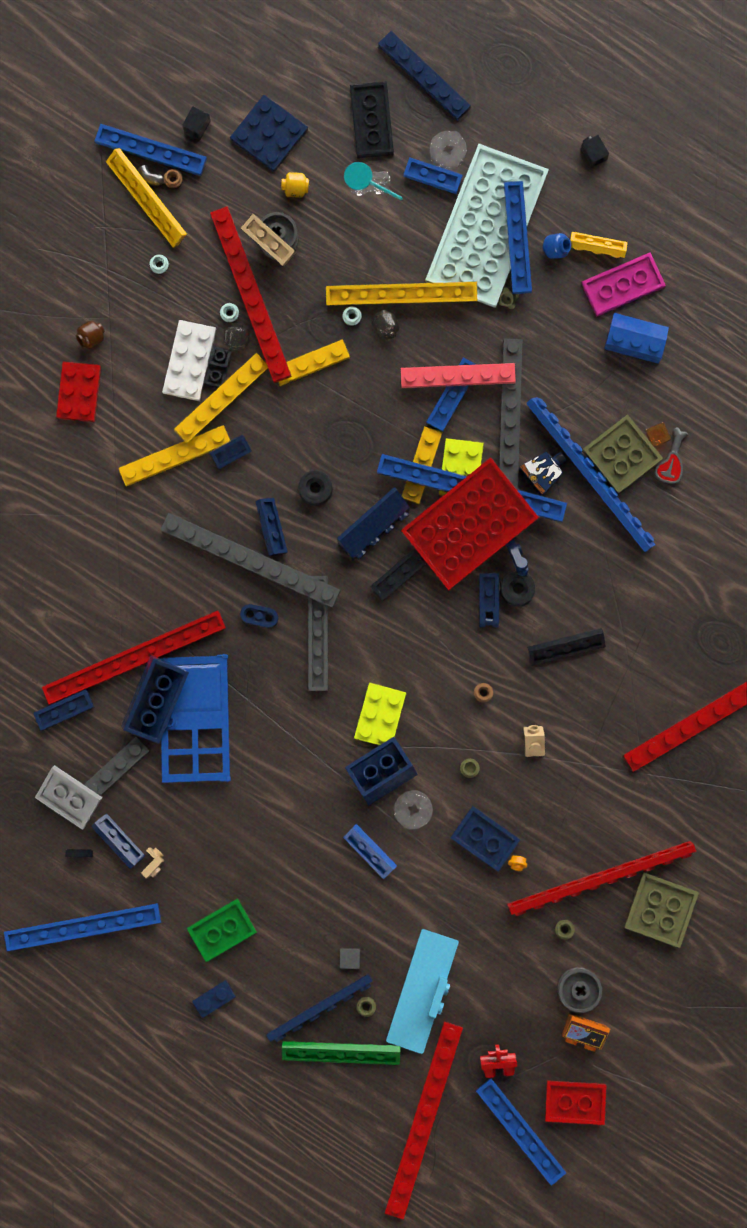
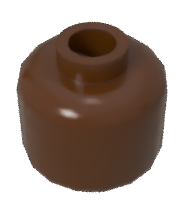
M88 321L78 327L75 336L83 348L91 349L104 340L103 333L105 330L100 323Z

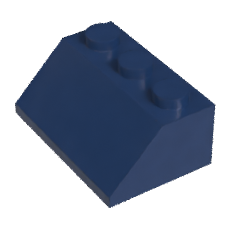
M392 737L345 767L368 805H371L418 775L395 737Z

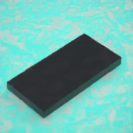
M387 81L350 85L357 159L394 155Z

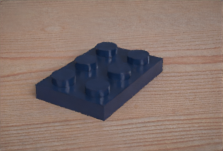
M473 806L450 837L496 871L501 869L520 841L515 835Z

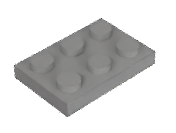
M55 765L51 768L35 796L37 800L82 830L88 824L103 798Z

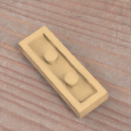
M254 214L241 227L245 233L282 266H285L296 253L294 249Z

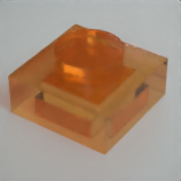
M664 422L645 430L650 443L654 447L671 440Z

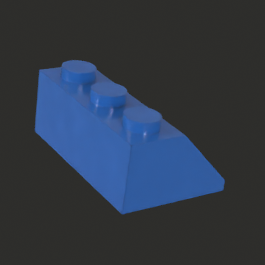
M614 313L604 349L659 364L665 348L669 327Z

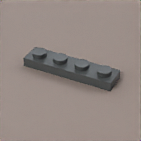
M135 737L84 785L102 796L150 750L138 737Z

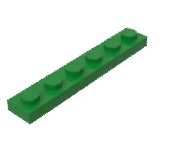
M282 1041V1060L400 1065V1046Z

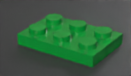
M238 898L187 928L205 962L257 933Z

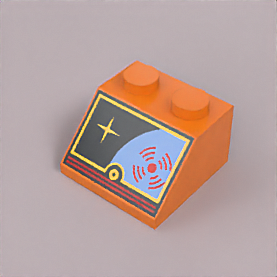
M569 1013L562 1036L566 1038L565 1042L577 1045V1042L585 1044V1049L595 1052L596 1049H602L610 1028L604 1024Z

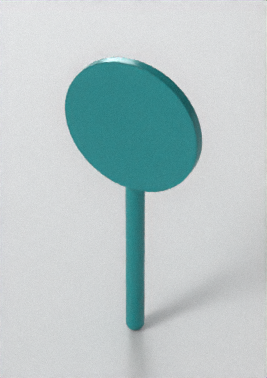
M354 162L346 168L344 180L351 189L363 190L371 184L399 200L403 199L398 194L373 182L372 171L367 164Z

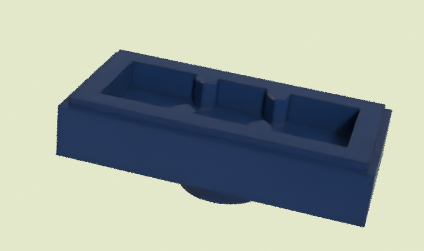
M242 434L209 453L218 469H221L252 452Z

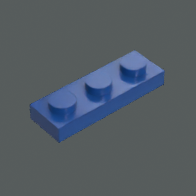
M409 157L403 177L457 194L463 175Z
M357 824L343 837L383 879L397 867Z

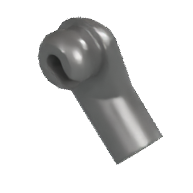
M146 165L138 168L148 185L156 187L164 183V177L160 174H151Z

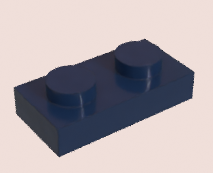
M225 980L192 1002L203 1018L235 998L236 995Z

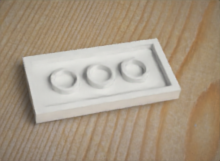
M179 320L162 391L163 394L200 401L217 330L216 327Z

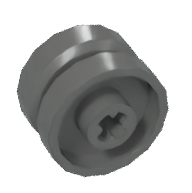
M273 212L261 219L292 249L296 250L299 240L298 230L290 216L280 212ZM259 245L260 250L264 253L265 256L274 259L266 250H264Z
M575 967L568 969L561 975L557 983V993L560 1001L568 1009L574 1012L585 1013L598 1005L602 997V986L594 973L585 968ZM577 986L582 987L581 993H576L575 989Z

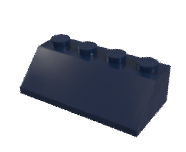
M394 487L337 538L339 546L353 561L356 558L358 560L367 553L366 549L370 545L374 547L380 542V536L384 533L389 534L395 528L394 524L398 520L402 522L409 516V505Z
M150 655L122 722V729L159 744L189 672Z

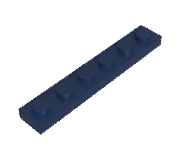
M392 31L378 43V46L457 121L471 108V105Z
M368 973L268 1032V1039L270 1042L274 1039L278 1042L286 1037L285 1033L292 1029L295 1032L302 1028V1023L309 1019L312 1022L319 1018L321 1011L326 1009L329 1012L337 1007L336 1003L343 999L346 1002L354 997L353 993L360 989L363 992L368 989L373 981L370 974Z

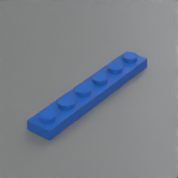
M100 124L95 138L96 144L112 149L120 148L122 152L198 176L202 175L207 161L205 156Z
M523 181L504 182L512 294L532 293Z
M492 1078L476 1089L479 1096L551 1186L566 1174V1171Z

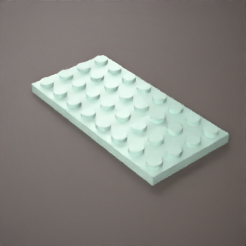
M478 144L425 282H477V301L496 308L510 272L504 182L523 181L526 225H528L549 169Z

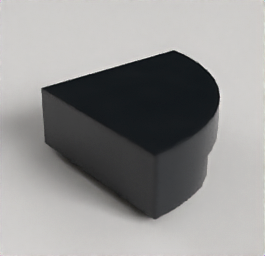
M67 849L65 857H93V850Z

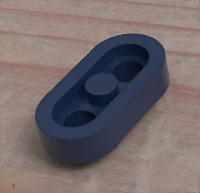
M253 604L245 605L240 612V616L245 623L265 628L274 627L279 620L275 610ZM249 611L254 612L252 618L247 617ZM271 615L273 617L272 621L267 622L265 620L266 616Z

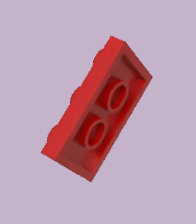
M73 362L62 363L56 415L58 419L95 422L101 373L100 365Z
M547 1080L545 1122L605 1125L606 1084Z

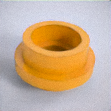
M511 856V860H508V865L516 871H522L523 868H527L528 864L526 863L527 859L521 856Z

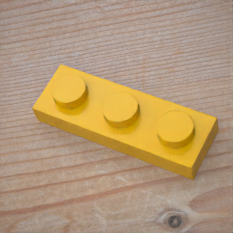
M572 232L571 248L575 250H587L595 254H608L615 258H625L627 242Z

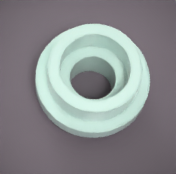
M155 255L151 258L150 268L153 272L161 274L168 269L169 263L165 256ZM158 262L163 263L161 267L156 266Z
M232 303L223 305L220 310L221 318L226 322L235 321L239 316L237 306ZM231 310L233 311V314L231 316H227V311Z
M353 306L346 308L343 312L344 322L351 326L358 324L361 320L360 310ZM350 314H355L356 317L354 319H350L348 316Z

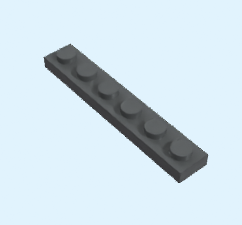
M311 576L328 584V576ZM308 597V691H328V606Z

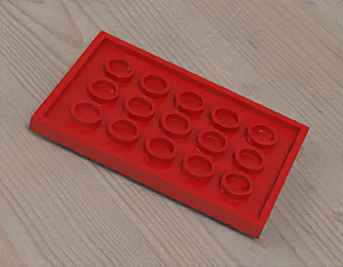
M490 457L401 531L446 588L450 590L539 519V517Z

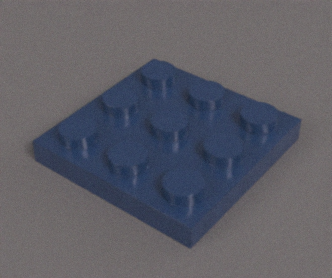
M263 95L230 136V140L275 172L308 131V126L266 95Z

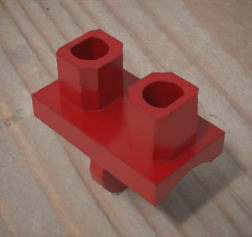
M495 1045V1051H488V1055L480 1056L481 1068L484 1070L486 1078L495 1077V1069L502 1068L505 1076L514 1075L515 1067H517L515 1053H508V1050H500L499 1045Z

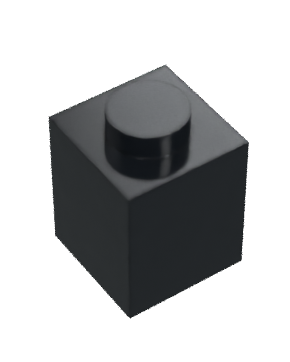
M192 106L182 124L185 135L192 139L197 138L201 140L211 119L208 113Z
M599 135L589 136L582 141L580 150L590 168L608 160L609 152Z

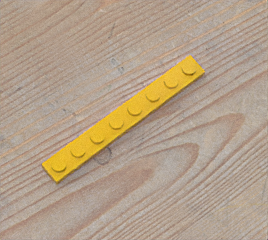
M477 282L326 286V305L477 301Z

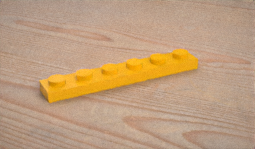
M120 148L114 149L106 163L171 246H178L187 233Z
M257 353L253 355L174 428L175 432L188 443L268 369L267 363Z
M223 425L192 438L188 443L183 441L119 467V471L127 487L203 456L229 442L230 439Z

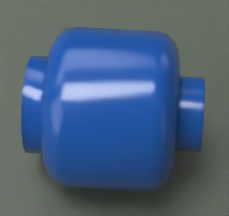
M563 233L548 235L543 242V251L550 259L564 258L571 250V241Z

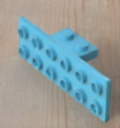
M425 929L421 930L386 1042L421 1054L424 1053L434 1018H436L437 1014L441 1015L444 1003L441 1002L443 995L447 996L450 984L447 983V978L459 943L458 940Z

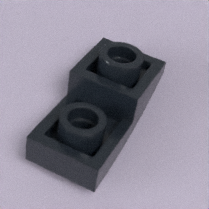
M213 346L204 382L205 386L218 389L225 382L232 350Z

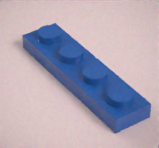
M463 357L459 365L477 364ZM469 385L446 386L426 424L443 433Z

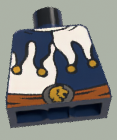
M544 452L519 467V471L537 494L544 496L562 476L563 471L560 469V466L567 460L561 452L553 458L547 452Z

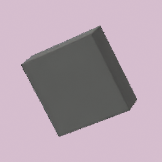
M340 948V968L360 969V948Z

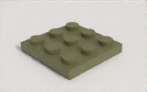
M628 414L582 450L611 487L615 489L617 494L663 460V457Z
M643 872L624 928L680 948L699 892Z

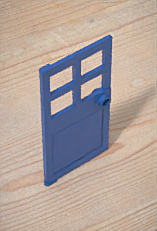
M228 655L160 658L189 672L161 738L162 783L231 781ZM222 729V748H198V730ZM192 730V749H169L168 731ZM199 754H222L223 773H199ZM193 755V774H169V756Z

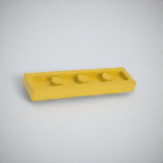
M343 339L287 361L292 377L279 381L280 386L349 359L350 356Z
M424 426L413 462L432 467L442 436L441 431ZM406 481L402 493L403 499L420 504L425 486Z

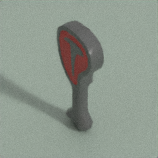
M678 427L672 431L674 441L671 451L666 460L659 463L654 471L658 481L670 485L679 483L683 473V464L678 452L681 441L688 436V433L682 432Z

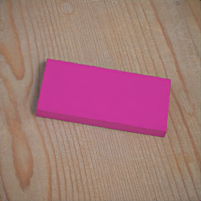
M651 252L581 282L596 317L666 287Z

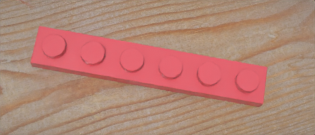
M515 363L401 368V388L514 384L516 382Z

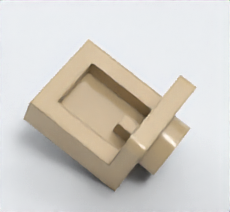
M537 725L524 727L525 756H545L543 727Z
M148 848L146 851L154 860L141 874L145 878L150 876L154 878L161 871L159 867L164 863L162 859L164 855L157 848Z

